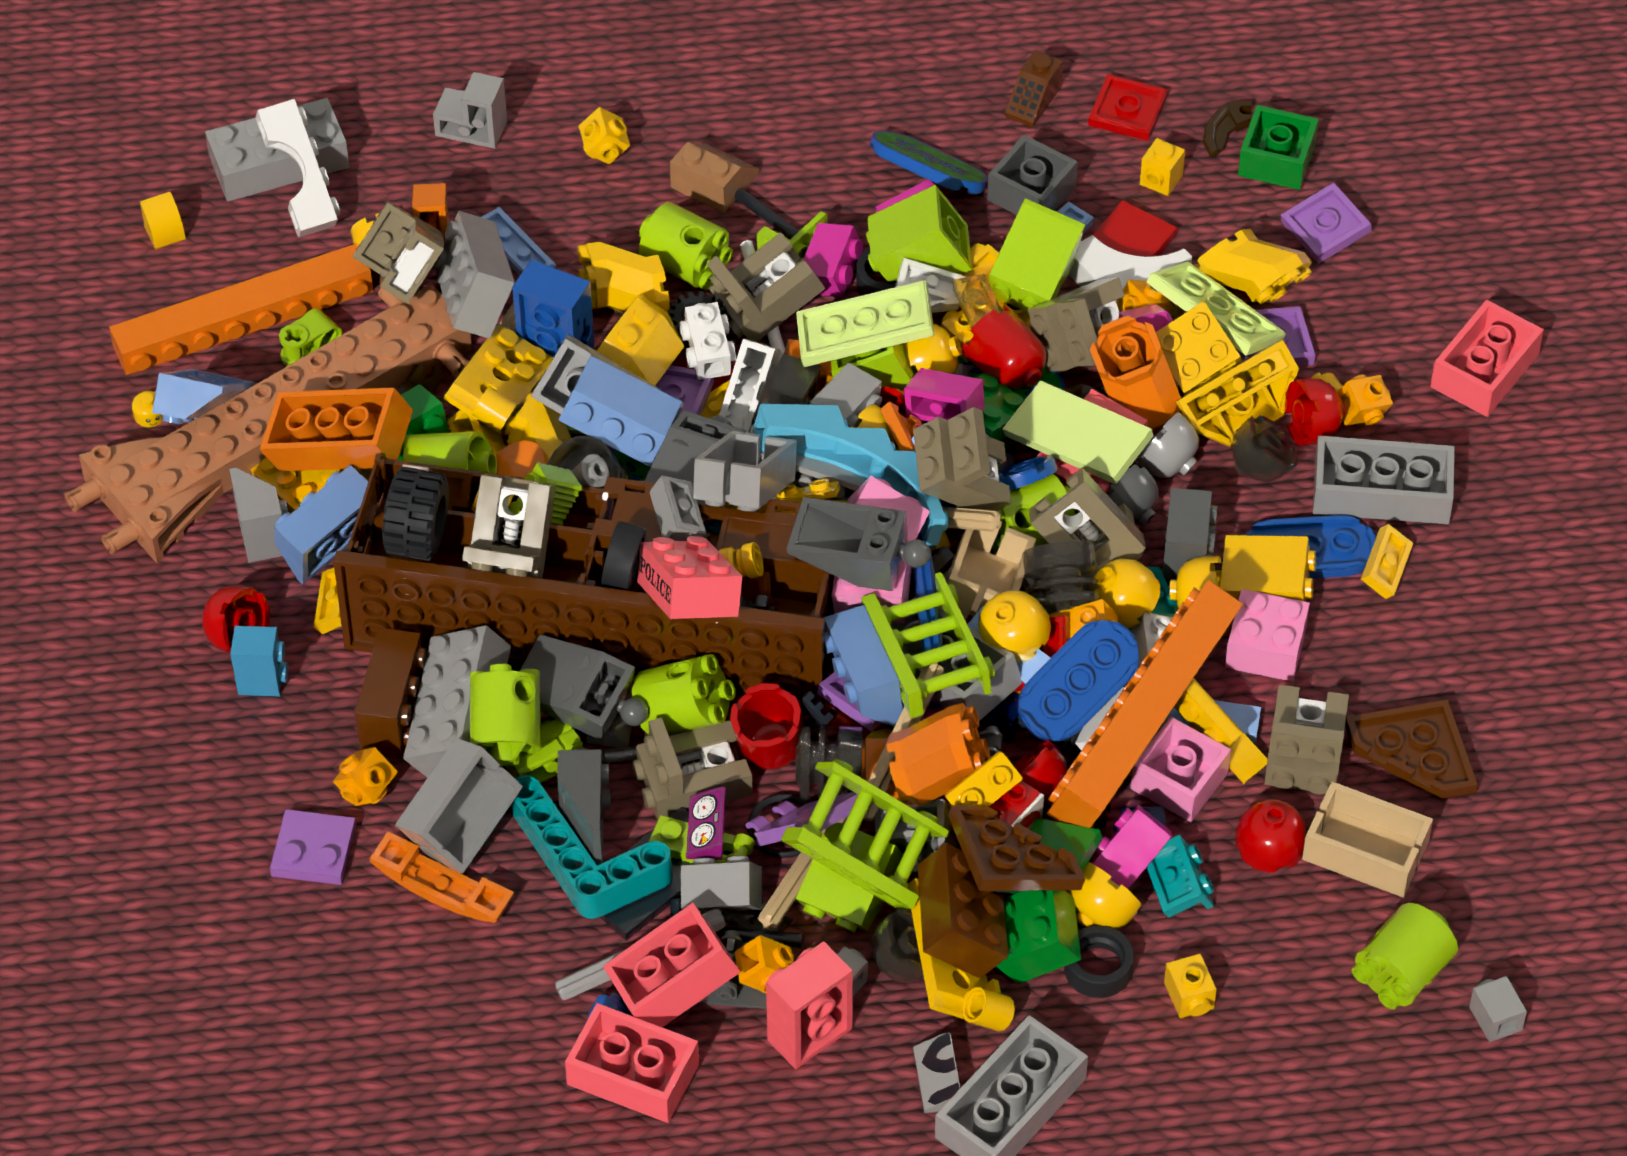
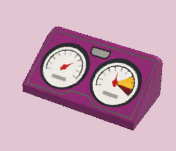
M718 787L690 796L686 859L711 858L722 860L726 808L725 787Z

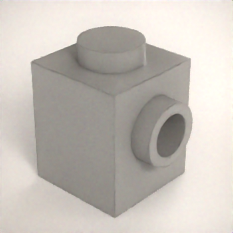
M1507 976L1497 980H1484L1473 988L1469 1008L1489 1042L1523 1030L1527 1011Z

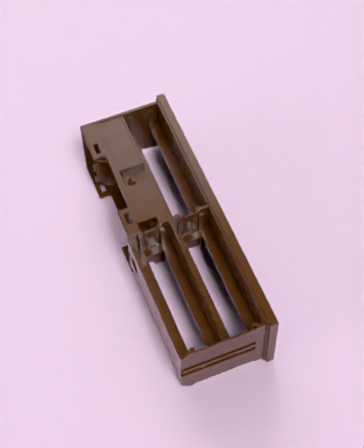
M385 453L376 454L351 538L348 541L346 550H337L333 560L344 649L372 653L378 629L386 628L420 633L422 648H426L428 652L430 639L433 636L488 626L511 646L507 663L511 667L522 668L539 635L607 653L634 666V678L643 670L713 654L725 678L731 680L734 685L735 697L733 700H730V704H737L738 700L746 694V689L761 683L780 685L781 689L794 696L811 691L815 695L811 702L816 703L820 701L824 705V698L819 696L817 691L819 684L824 680V668L828 656L825 651L826 630L824 617L834 614L831 597L834 575L787 553L786 548L801 503L771 499L768 501L766 512L764 513L698 504L701 517L723 520L720 534L706 532L705 537H703L718 551L727 547L739 549L743 544L757 543L763 559V572H770L772 606H776L777 611L739 606L738 617L670 619L637 582L638 570L630 591L602 586L601 583L608 547L619 521L645 527V542H653L654 538L662 537L650 496V491L655 483L607 477L604 489L582 486L581 491L578 492V497H575V502L572 503V508L569 509V514H566V519L563 520V525L550 524L543 578L521 577L500 572L468 568V562L462 561L464 547L471 545L475 512H472L471 509L479 490L481 475L491 474L523 480L524 478L386 459ZM405 463L473 473L469 507L455 506V511L448 510L440 547L430 561L387 554L383 544V517L388 491L395 474ZM626 489L641 490V491H645V493L631 492V491H625V490H626ZM514 494L512 502H516L519 496ZM613 498L617 499L616 505H615V509H614V500H613ZM776 509L793 511L795 514L777 512ZM502 517L499 543L511 545L501 541L504 538L502 532H504L505 528L503 525L506 522ZM523 520L522 522H520L521 526H519V540H516L514 543H512L520 546L524 523Z

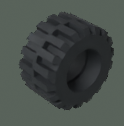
M409 467L399 468L388 491L383 517L382 537L387 554L428 561L434 557L443 538L449 506V485L444 473Z

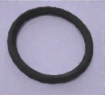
M793 794L769 796L752 809L748 822L756 818L759 812L771 803L792 801L805 805L810 803V801ZM747 829L749 836L752 837L754 841L757 840L754 834L755 829ZM766 845L756 846L763 853L779 858L795 857L801 853L797 849L781 851Z

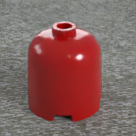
M1005 307V311L1002 313H998L995 309L990 311L971 328L970 331L974 336L969 344L963 343L962 352L978 369L987 375L995 377L999 384L1008 387L1012 391L1031 387L1040 380L1047 360L1046 348L1010 307Z
M761 683L746 689V694L738 700L737 704H733L730 721L742 754L753 765L762 769H779L788 766L799 756L804 745L805 730L802 712L794 695L781 689L778 684Z

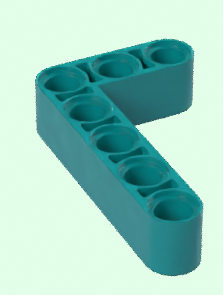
M526 775L515 778L523 787L511 803L513 817L580 915L590 919L604 916L670 884L673 879L670 849L665 843L651 841L596 865L540 782L535 777Z

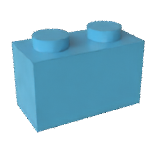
M235 626L230 655L238 695L280 696L281 684L288 681L289 667L288 662H284L285 643L284 641H279L277 627Z

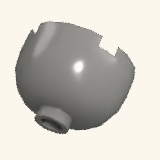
M1180 412L1176 413L1163 426V429L1151 438L1135 459V462L1137 464L1141 463L1155 477L1170 478L1178 472L1184 476L1197 462L1193 457L1199 448V437L1196 429Z

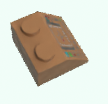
M687 142L670 161L671 188L723 213L735 202L736 191L740 188L745 190L759 174V168L707 143Z

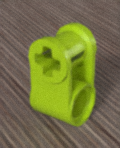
M320 309L308 311L303 317L280 330L279 341L283 346L280 353L281 361L284 365L289 366L341 336L342 329Z

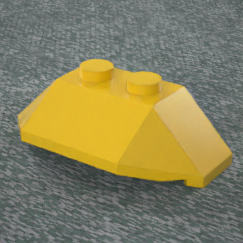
M640 294L619 319L597 351L656 386L681 352L684 344L669 313Z
M1282 339L1188 392L1177 400L1176 403L1183 416L1193 425L1198 434L1231 447L1284 415L1286 392L1289 384L1294 382L1299 368Z

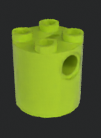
M672 202L664 203L653 214L648 215L640 227L639 255L644 257L659 255L664 272L696 288L708 290L713 284L709 278L714 274L706 263L717 255L726 266L733 254V249L728 247L729 233L726 229Z
M480 431L405 435L403 441V461L497 473L496 455L486 436Z
M1051 474L1034 483L1010 490L1011 505L997 511L1000 514L1002 526L992 545L995 555L1007 527L1036 538L1032 552L1050 545L1031 525L1029 509L1044 497L1053 504L1071 488L1063 486L1058 477ZM1068 509L1064 514L1074 516L1075 511L1078 509Z
M713 654L640 671L634 678L632 686V698L643 700L648 707V717L640 725L648 735V721L658 718L663 719L669 736L724 723L728 715L730 700H733L735 697V688L732 681L725 678Z
M493 664L490 665V672L474 671L470 673V743L485 749L500 766L518 765L519 756L531 755L540 751V671L537 669L511 671V665Z
M1406 903L1401 905L1385 922L1365 948L1359 950L1355 957L1356 964L1351 971L1359 982L1367 984L1373 991L1378 993V999L1385 1007L1395 1010L1398 1005H1411L1421 990L1431 983L1449 964L1458 952L1457 940L1445 918L1438 912L1429 910L1419 904Z

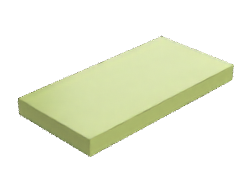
M1188 261L1153 272L1146 282L1186 312L1201 302H1205L1233 346L1245 356L1264 350L1284 339L1286 335L1282 329Z
M926 280L796 312L801 361L804 367L934 336L929 290Z
M1039 381L1003 427L1006 437L1051 455L1074 467L1083 468L1086 472L1115 485L1153 437L1151 428L1043 381Z

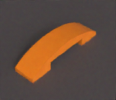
M387 831L370 857V862L409 891L454 913L476 920L497 923L514 896L513 891L484 877L477 882L419 854L418 845Z

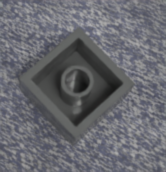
M1023 134L988 174L987 200L1016 215L1025 198L1056 211L1076 188L1078 161Z
M1171 488L1163 563V576L1167 584H1170V580H1177L1179 569L1186 561L1194 557L1213 556L1210 553L1214 552L1215 527L1213 526H1216L1217 506L1211 505L1212 491Z

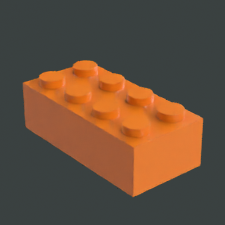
M395 388L278 392L260 450L278 471L346 469L349 465L354 469L373 468L377 453H385L386 459L398 460L413 409Z

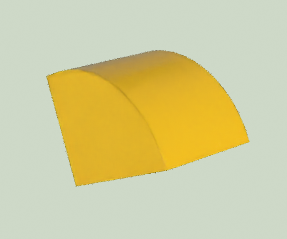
M171 192L140 201L144 227L155 249L186 239L181 217Z

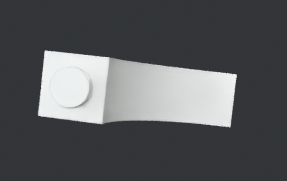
M1092 235L1080 241L1075 262L1069 275L1080 287L1099 279L1119 277L1124 289L1128 280L1147 281L1153 272L1187 261L1192 263V256L1185 249L1155 257L1128 255L1111 249Z
M743 339L719 415L727 417L734 427L746 430V433H750L762 398L769 383L772 381L781 353L780 349L752 340Z

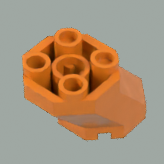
M1124 316L1101 326L1098 332L1099 337L1095 344L1094 342L1092 343L1090 352L1108 398L1148 420V427L1152 429L1153 434H1156L1180 411L1176 401L1181 396L1153 325L1147 322L1143 324L1137 322L1136 318Z
M964 703L949 706L905 730L890 733L886 744L887 752L895 751V761L889 762L890 772L898 796L902 802L907 801V806L911 808L920 807L946 794L985 763V760L990 759L987 741L985 738L980 739L976 728L979 727V718L974 706L966 707Z

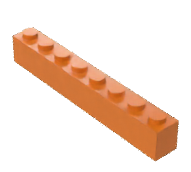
M356 243L109 326L113 348L126 375L144 371L147 368L176 360L179 357L208 349L223 342L238 339L241 336L270 328L291 319L300 318L312 309L321 310L329 308L335 304L373 292L371 270L352 257L358 247Z

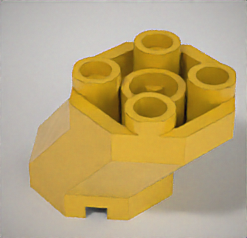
M1243 229L1234 233L1237 240L1233 242L1227 238L1220 241L1197 260L1199 264H1194L1195 267L1218 284L1245 291L1252 302H1259V304L1268 300L1271 303L1278 300L1287 293L1285 287L1293 281L1297 284L1312 274L1309 268L1312 262L1305 252L1258 240L1251 229Z
M602 242L577 246L579 262L583 265V269H578V277L590 281L592 309L606 307L625 313L635 298L642 294L668 312L669 294L668 291H664L663 282L666 281L659 255L644 257Z
M530 392L526 396L522 408L516 416H511L506 424L505 433L509 435L508 445L524 440L535 442L548 455L550 465L572 471L585 458L583 443L571 438L566 424L559 421L560 414L531 397L533 392Z

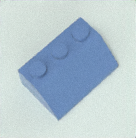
M590 355L560 414L559 421L651 466L671 427L682 400Z
M195 369L161 372L158 375L152 413L163 415L162 421L182 424L183 421L191 422L254 386V382Z
M351 465L342 472H334L328 478L323 488L317 493L315 491L309 493L302 500L300 507L291 514L287 512L282 515L275 524L274 543L302 585L334 559L337 550L344 551L351 538L368 481Z
M858 606L824 617L826 630L825 651L827 654L833 653L835 658H832L835 673L838 679L844 677L846 681L843 686L848 702L850 704L856 703L861 716L895 727L903 710L899 679L865 606Z

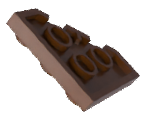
M1448 699L1346 717L1345 728L1354 754L1441 799L1477 792L1478 784Z
M951 805L948 817L979 891H1062L1082 889L1085 878L1073 853L1062 847L1057 852L1041 843L1042 836L1019 823L1012 827L996 818L998 812L986 805Z

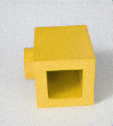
M1156 138L1142 158L1140 185L1169 196L1183 176L1185 149Z
M1201 954L1166 963L1164 984L1179 1018L1190 1015L1201 1016L1214 1009L1217 989Z

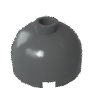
M1141 463L1135 464L1125 472L1116 485L1113 483L1110 485L1111 489L1107 492V495L1118 507L1125 503L1133 512L1134 523H1138L1143 527L1156 514L1152 508L1158 500L1159 489L1151 473Z

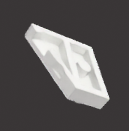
M903 258L895 287L926 280L931 313L958 310L962 300L966 276Z

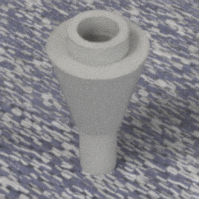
M595 454L586 456L572 470L581 486L600 488L605 485L606 479L609 477V469L606 462Z

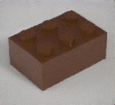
M386 628L378 629L355 710L360 750L375 747L384 757L403 758L427 657V649L422 648L420 633Z
M943 844L918 864L923 952L981 978L1008 957L1004 893L979 891L963 851L950 844Z

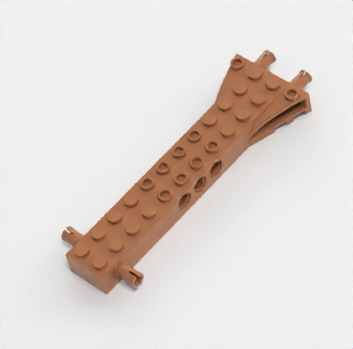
M432 284L416 292L409 304L381 287L378 296L390 308L169 435L160 438L130 441L109 447L98 445L90 452L79 454L82 473L86 482L64 494L70 508L77 512L82 507L100 498L122 523L121 526L101 536L107 551L109 550V553L113 555L116 551L137 540L158 564L164 558L163 552L173 541L178 543L184 537L183 530L192 521L197 523L225 492L232 489L229 469L238 468L252 475L250 469L266 458L261 452L260 446L278 392L398 388L406 380L416 364L425 366L423 376L432 372V366L442 367L445 365L453 376L457 378L460 374L458 369L462 372L469 363V360L462 354L472 349L471 334L453 328L450 316L447 314L445 300Z

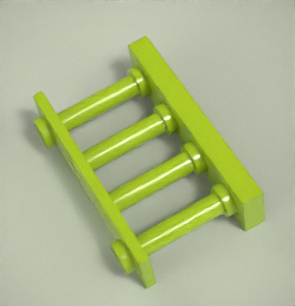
M942 572L935 574L937 592L891 607H887L886 604L881 606L875 593L861 597L862 605L865 606L899 679L901 699L910 719L924 715L922 700L927 698V694L977 679L985 695L992 693L990 678L995 677L992 662L989 656L983 658L957 605L959 604L956 589L953 584H947ZM938 606H942L947 616L900 632L898 629L892 630L890 626L893 620ZM950 630H954L958 639L957 642L912 656L909 653L903 654L902 649H904L903 645ZM963 654L966 655L970 666L923 681L921 678L915 679L913 675L916 669Z
M834 759L833 762H818L815 769L829 777L808 823L803 824L802 827H787L781 841L893 907L913 909L919 895L908 889V878L927 838L947 837L949 830L938 824L940 820L936 816L925 811L917 812L852 773L854 768L848 763L839 759ZM843 785L858 794L837 841L829 843L821 838L823 833L820 830ZM872 802L887 811L865 859L861 858L858 860L850 855L852 850L849 847ZM900 819L915 828V831L894 876L890 875L888 878L879 872L881 867L878 864Z

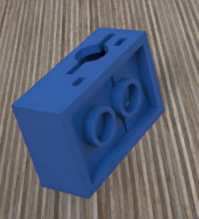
M530 260L512 287L516 334L532 345L541 348L552 357L555 356L567 334L593 348L595 344L590 281Z

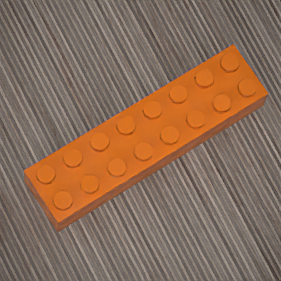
M1209 580L1201 590L1195 587L1192 589L1133 677L1124 687L1118 699L1109 709L1098 728L1089 738L1083 750L1074 760L1061 782H1059L1048 800L1053 802V805L1046 815L1056 822L1091 828L1243 604Z

